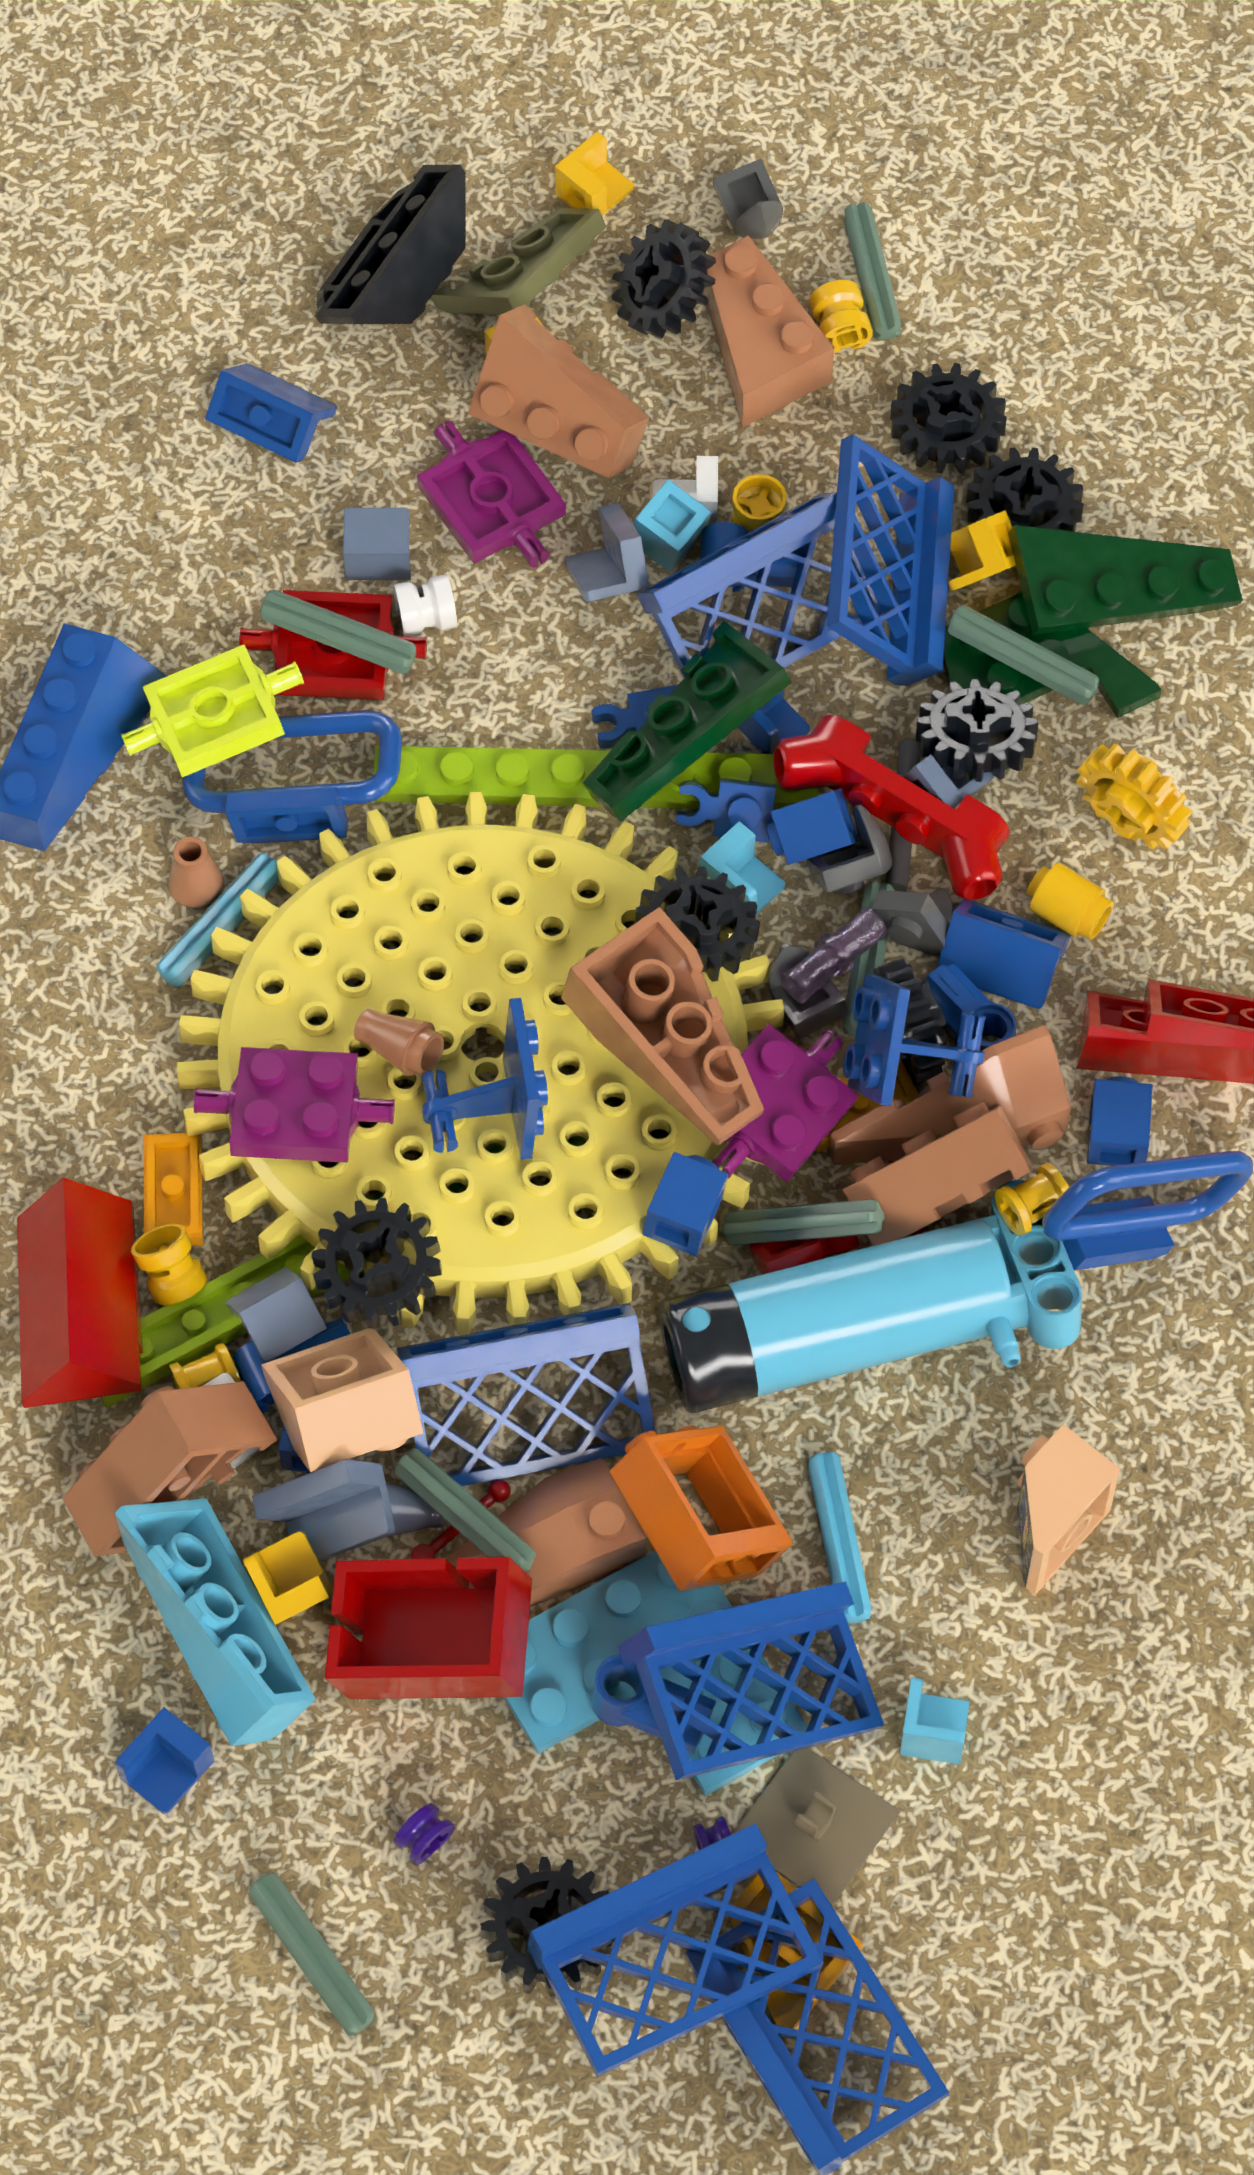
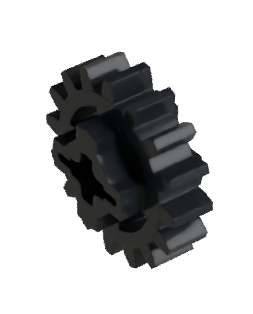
M664 220L661 228L653 224L647 225L646 238L644 240L635 235L631 238L634 250L630 255L627 253L620 254L619 259L625 264L624 269L614 273L612 277L613 280L621 283V288L612 294V300L622 304L617 312L618 317L628 321L630 328L645 335L651 334L657 338H663L666 330L676 335L681 333L682 319L694 323L697 318L693 309L697 303L707 305L709 302L708 298L702 294L704 287L714 285L716 280L707 275V270L716 263V258L706 253L711 245L710 242L700 237L697 230L681 222L676 224L670 220Z
M954 363L950 373H943L938 364H932L931 376L925 377L917 370L912 373L911 386L900 383L897 389V400L891 402V436L893 439H901L900 453L906 455L915 451L917 453L916 466L920 468L929 460L936 462V472L940 474L945 470L946 464L954 463L959 473L965 472V464L969 459L979 466L985 464L986 451L997 453L1000 445V436H1005L1007 417L1004 416L1006 401L1005 398L996 397L997 384L992 381L981 385V371L978 369L972 371L968 377L961 375V367L958 363ZM917 424L925 428L923 432L919 429Z
M1015 447L1010 448L1008 460L1002 461L1000 457L992 454L989 456L988 470L977 467L974 470L973 484H968L966 519L967 522L975 523L1006 511L1012 527L1019 525L1075 532L1076 524L1082 520L1084 504L1081 503L1083 486L1082 484H1073L1075 470L1072 467L1061 471L1057 469L1059 456L1053 454L1046 461L1039 460L1038 448L1032 447L1028 457H1020ZM1029 493V501L1026 502L1025 510L1021 511L1020 506L1021 501L1024 499V494Z
M972 679L970 688L962 689L955 681L950 682L949 694L934 690L931 692V702H922L920 705L916 726V741L921 742L920 754L922 757H928L930 754L934 756V759L942 769L947 766L952 767L953 778L959 779L965 772L973 773L976 782H982L984 773L992 772L999 780L1004 779L1005 767L1008 766L1013 770L1020 771L1023 769L1024 758H1032L1034 755L1038 732V719L1033 718L1034 707L1032 704L1019 705L1020 693L1018 691L1010 692L1007 695L1000 693L1001 683L998 682L993 683L989 689L982 688L978 679Z
M705 867L698 868L696 877H688L682 868H676L673 882L659 875L655 878L654 890L644 889L642 891L640 906L636 907L634 924L660 907L697 949L704 966L702 972H706L712 982L718 981L720 968L722 967L733 974L737 973L740 960L751 959L754 943L757 942L760 921L755 919L757 903L754 901L744 902L746 887L744 885L735 886L732 889L726 886L728 874L724 872L717 876L715 880L707 878Z
M902 958L873 969L874 974L910 989L903 1038L947 1045L944 1037L946 1022L942 1008L934 999L929 983L926 980L920 981L919 977H914L910 963L906 965L905 960ZM900 1052L899 1061L902 1060L914 1085L925 1082L943 1072L944 1058Z
M380 1197L376 1204V1209L367 1211L363 1202L358 1200L355 1201L356 1215L348 1218L340 1211H336L333 1214L337 1225L335 1232L322 1228L319 1230L320 1242L326 1249L312 1251L313 1264L321 1269L313 1274L317 1289H328L324 1294V1299L329 1309L336 1308L343 1303L342 1313L346 1322L351 1323L359 1313L365 1314L368 1328H375L380 1315H387L391 1324L397 1326L400 1321L398 1311L406 1308L417 1316L421 1312L417 1299L419 1294L426 1297H434L436 1294L434 1282L429 1277L442 1275L441 1260L433 1257L441 1252L437 1236H427L430 1228L428 1220L424 1216L414 1220L412 1223L410 1222L412 1214L408 1204L403 1203L393 1213L389 1212L386 1198ZM406 1240L413 1246L416 1252V1265L410 1264L409 1258L402 1255L405 1250L404 1242ZM382 1257H387V1264L379 1262ZM339 1260L344 1262L345 1268L352 1271L349 1276L350 1284L348 1287L338 1275ZM368 1261L375 1263L372 1269L367 1268L366 1263Z
M541 1857L538 1872L530 1873L529 1869L521 1862L516 1864L518 1879L516 1882L511 1883L502 1877L496 1880V1889L501 1896V1900L485 1898L483 1903L484 1913L494 1918V1920L480 1923L482 1938L496 1940L486 1948L488 1961L497 1962L502 1959L505 1960L501 1968V1978L507 1982L519 1973L523 1976V1991L528 1994L535 1988L537 1981L546 1982L547 1992L552 1997L556 1996L542 1968L538 1970L527 1948L530 1932L538 1928V1923L544 1924L548 1916H552L556 1905L558 1918L573 1911L570 1907L572 1896L584 1906L609 1894V1892L605 1890L593 1894L592 1891L596 1884L595 1874L589 1871L580 1879L575 1878L572 1860L567 1859L559 1872L551 1871L548 1857ZM546 1890L529 1900L524 1898L533 1892ZM506 1928L511 1929L512 1933L523 1936L527 1944L525 1956L521 1955L513 1947L508 1938ZM613 1943L597 1950V1952L610 1955ZM581 1958L560 1968L565 1980L575 1991L581 1989L580 1972L585 1969L595 1976L601 1973V1965Z

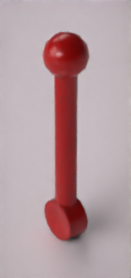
M504 1480L492 1481L488 1486V1493L479 1502L488 1509L495 1502L501 1503L506 1501L511 1494L509 1484ZM452 1525L449 1526L429 1545H417L412 1550V1559H435V1554L453 1540L459 1532Z

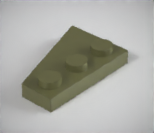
M559 208L511 241L513 249L511 253L492 261L483 259L468 269L472 277L471 280L457 289H451L450 286L444 285L435 291L432 298L436 307L446 313L501 315L524 304L529 308L530 301L544 287L554 283L560 277V272L575 257L586 252L590 248V242L606 228L600 210Z

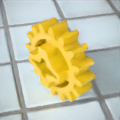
M1101 744L1095 751H1092L1077 770L1081 775L1076 782L1087 790L1082 795L1083 799L1090 802L1096 816L1105 818L1113 827V832L1121 837L1131 838L1134 841L1140 838L1149 849H1154L1158 844L1162 848L1168 849L1172 843L1179 839L1191 823L1188 818L1192 814V810L1182 804L1187 797L1184 793L1177 790L1176 785L1173 783L1174 779L1171 776H1163L1157 770V764L1153 760L1138 754L1134 749L1127 755L1118 744H1113L1110 749Z

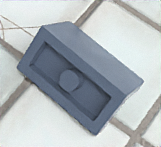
M619 503L598 507L605 548L564 558L566 570L586 602L650 588L640 534Z
M345 1459L252 1496L256 1519L286 1522L289 1536L298 1531H303L319 1562L385 1538L395 1532L383 1467L380 1463Z

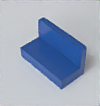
M243 364L221 370L205 420L297 463L302 461L308 453L318 421L333 417L338 406L251 364Z
M963 899L953 912L945 938V947L942 948L936 968L942 964L945 966L955 964L978 989L1040 1009L1045 1004L1056 966L1064 956L1071 935L985 904Z

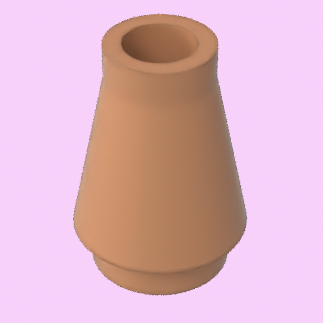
M185 837L179 840L173 850L174 859L168 878L169 892L173 899L181 905L193 908L206 906L215 901L221 894L224 886L223 874L208 853L206 844L201 839Z
M371 1008L361 1013L354 1028V1038L357 1041L369 1046L406 1076H413L415 1074L422 1076L425 1072L433 1070L438 1064L444 1048V1037L441 1033L435 1031V1027L431 1022L380 1013Z

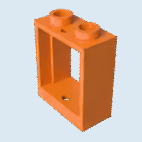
M689 1425L676 1432L659 1435L655 1431L645 1432L635 1437L626 1445L625 1452L627 1454L609 1471L679 1592L754 1578L762 1574L793 1544V1541L723 1425L697 1429L694 1425ZM687 1474L722 1534L708 1535L673 1475Z

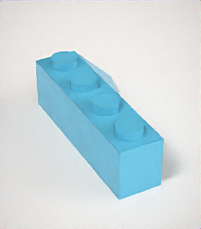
M207 1498L121 1506L115 1512L123 1544L136 1567L139 1577L144 1582L163 1617L165 1626L171 1632L186 1660L191 1675L202 1690L220 1729L226 1735L230 1745L237 1746L265 1742L278 1736L316 1699Z

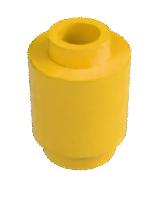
M1060 862L1056 863L1051 869L1045 866L1040 868L1030 882L1026 895L1032 898L1029 907L1032 912L1072 937L1077 938L1079 935H1082L1090 941L1103 928L1114 907V902L1105 897L1106 891Z

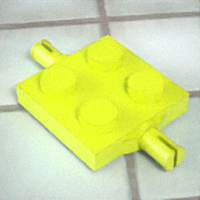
M243 644L143 686L142 688L151 707V723L125 734L122 733L121 736L130 756L161 743L162 747L172 754L181 776L185 777L285 735L275 711L274 695L304 684V680L295 661L290 665L265 675L263 670L252 662Z

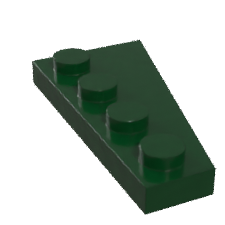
M1014 525L1008 532L1032 635L1201 613L1238 606L1243 601L1230 549Z
M723 621L712 633L716 642L705 655L694 654L681 669L685 678L669 696L659 694L646 709L649 713L648 720L639 731H627L583 782L590 796L619 822L640 808L648 799L675 777L683 773L691 764L718 742L726 738L729 733L792 683L784 667L727 622Z

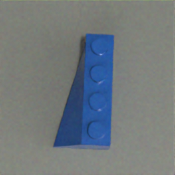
M64 623L0 770V839L45 852L86 798V793L101 774L103 775L115 760V755L124 745L121 734L139 728L147 718L146 714L151 707L142 687L167 677V675L116 637Z

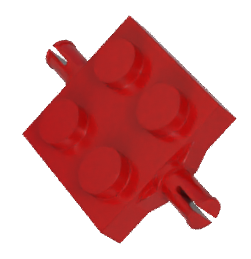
M283 590L285 594L395 636L392 625V595ZM274 625L273 630L240 628L239 646L244 644L247 650L272 651L275 670L290 665L294 661L296 662L304 684L297 685L276 695L385 700L388 668ZM396 636L414 643L417 652L416 658L426 660L427 636Z

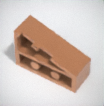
M245 1382L175 1390L173 1387L166 1386L153 1391L141 1402L142 1409L127 1425L119 1428L111 1435L109 1439L110 1445L102 1454L80 1470L78 1481L62 1499L94 1557L127 1552L115 1516V1512L121 1506L190 1500L188 1496L212 1477L217 1484H222L234 1475L235 1472L230 1463L247 1449L257 1447L258 1450L264 1451L277 1440Z

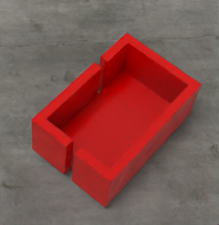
M510 1557L457 1558L456 1568L446 1558L336 1561L331 1614L355 1635H363V1639L360 1642L342 1625H330L324 1679L349 1699L523 1697L532 1578ZM469 1583H471L475 1588H468Z

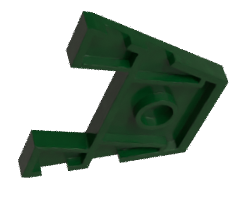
M1022 592L978 611L1097 675L1099 678L1098 690L1117 718L1149 704L1161 696V688L1155 681L1088 628L1032 635ZM949 625L945 626L943 664L948 687L950 682L955 681L962 689L970 688L972 679H978L982 688L989 689L993 683L998 682L1001 683L1000 693L1004 695L1013 691L1020 693L1019 705L1053 691V689L950 635L948 632ZM968 773L970 781L974 779L973 773Z

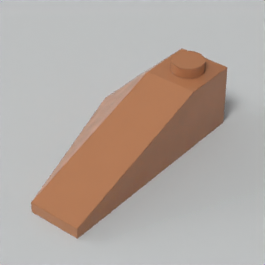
M658 907L572 966L561 999L597 1041L716 1145H720L762 1115L764 1107L739 1049L733 1046L723 1023L722 1017L724 1013L717 997H712L702 973L704 966L697 949L663 910Z
M1046 1024L982 1050L985 1052L984 1063L977 1065L972 1093L973 1098L948 1094L951 1078H948L947 1074L942 1072L927 1080L929 1086L924 1088L915 1100L905 1104L903 1100L894 1099L892 1106L881 1105L833 1131L830 1135L829 1156L833 1164L864 1163L881 1156L883 1161L898 1160L906 1155L901 1146L903 1143L930 1129H933L937 1138L958 1128L953 1119L954 1116L983 1101L989 1111L1001 1105L1023 1147L1031 1145L1034 1150H1041L1055 1144L1062 1138L1063 1132L1068 1129L1071 1105L1051 1034Z
M602 1458L584 1462L544 1478L498 1516L504 1524L531 1546L536 1553V1558L532 1563L533 1567L527 1572L532 1578L530 1607L608 1577L646 1556V1536L612 1478L609 1472L611 1469ZM468 1540L446 1559L456 1568L457 1558H481L487 1556ZM469 1583L468 1588H475L471 1583Z

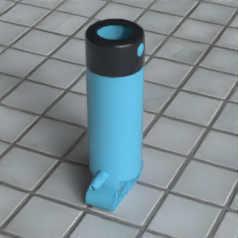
M1011 1180L997 1189L1005 1185L1013 1188L1024 1182V1180ZM994 1191L991 1216L670 1298L660 1303L659 1320L669 1367L680 1400L688 1413H697L988 1336L991 1338L996 1353L1001 1357L1003 1365L1014 1367L1021 1360L1018 1352L1019 1345L1013 1332L1015 1329L1027 1327L1030 1336L1036 1343L1050 1349L1064 1348L1071 1345L1079 1337L1082 1313L1081 1286L1063 1242L1054 1240L1044 1233L1043 1218L1032 1224L1030 1232L1021 1237L1016 1235L1009 1229L1001 1217L995 1202ZM1057 1309V1310H1062V1311H1049V1310Z

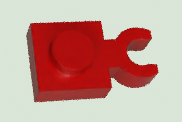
M858 1236L751 1244L749 1249L757 1269L762 1274H767L825 1259L824 1256L830 1254L845 1253L860 1246Z

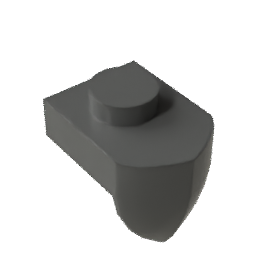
M762 159L713 178L714 189L735 234L741 237L749 235L752 239H763L771 235L780 225L783 217V206Z
M861 804L855 805L854 811L859 842L807 859L814 882L827 893L846 894L859 890L865 885L864 880L886 873L893 865L888 841L881 827L871 813Z
M938 888L930 894L879 890L872 906V910L895 943L930 955L941 952L942 948L945 947V938L954 911L951 898L944 888Z
M783 944L771 964L768 975V987L772 1000H783L784 1019L800 1040L849 1015L845 998L826 974L815 956L799 946Z

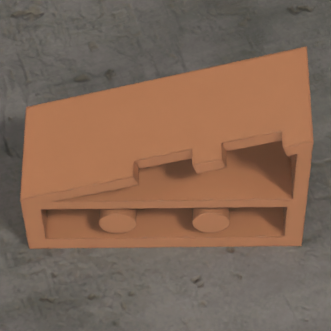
M749 235L711 254V256L716 258V263L707 270V275L716 280L714 285L704 287L703 294L709 300L707 304L718 346L721 350L742 428L832 382L834 347Z
M525 304L501 314L468 414L607 478H611L630 468L636 458L649 416L600 372L595 374L572 353L575 349L563 338L559 340L555 338L535 319L537 315Z
M983 1101L954 1116L953 1119L958 1128L937 1138L933 1129H930L903 1143L901 1146L906 1155L885 1166L881 1156L849 1172L854 1183L843 1189L848 1200L875 1199L879 1201L881 1210L885 1212L882 1230L877 1234L867 1235L873 1246L902 1239L963 1205L970 1204L987 1195L986 1193L1013 1179L1016 1180L1032 1171L1033 1165L1001 1105L989 1111Z

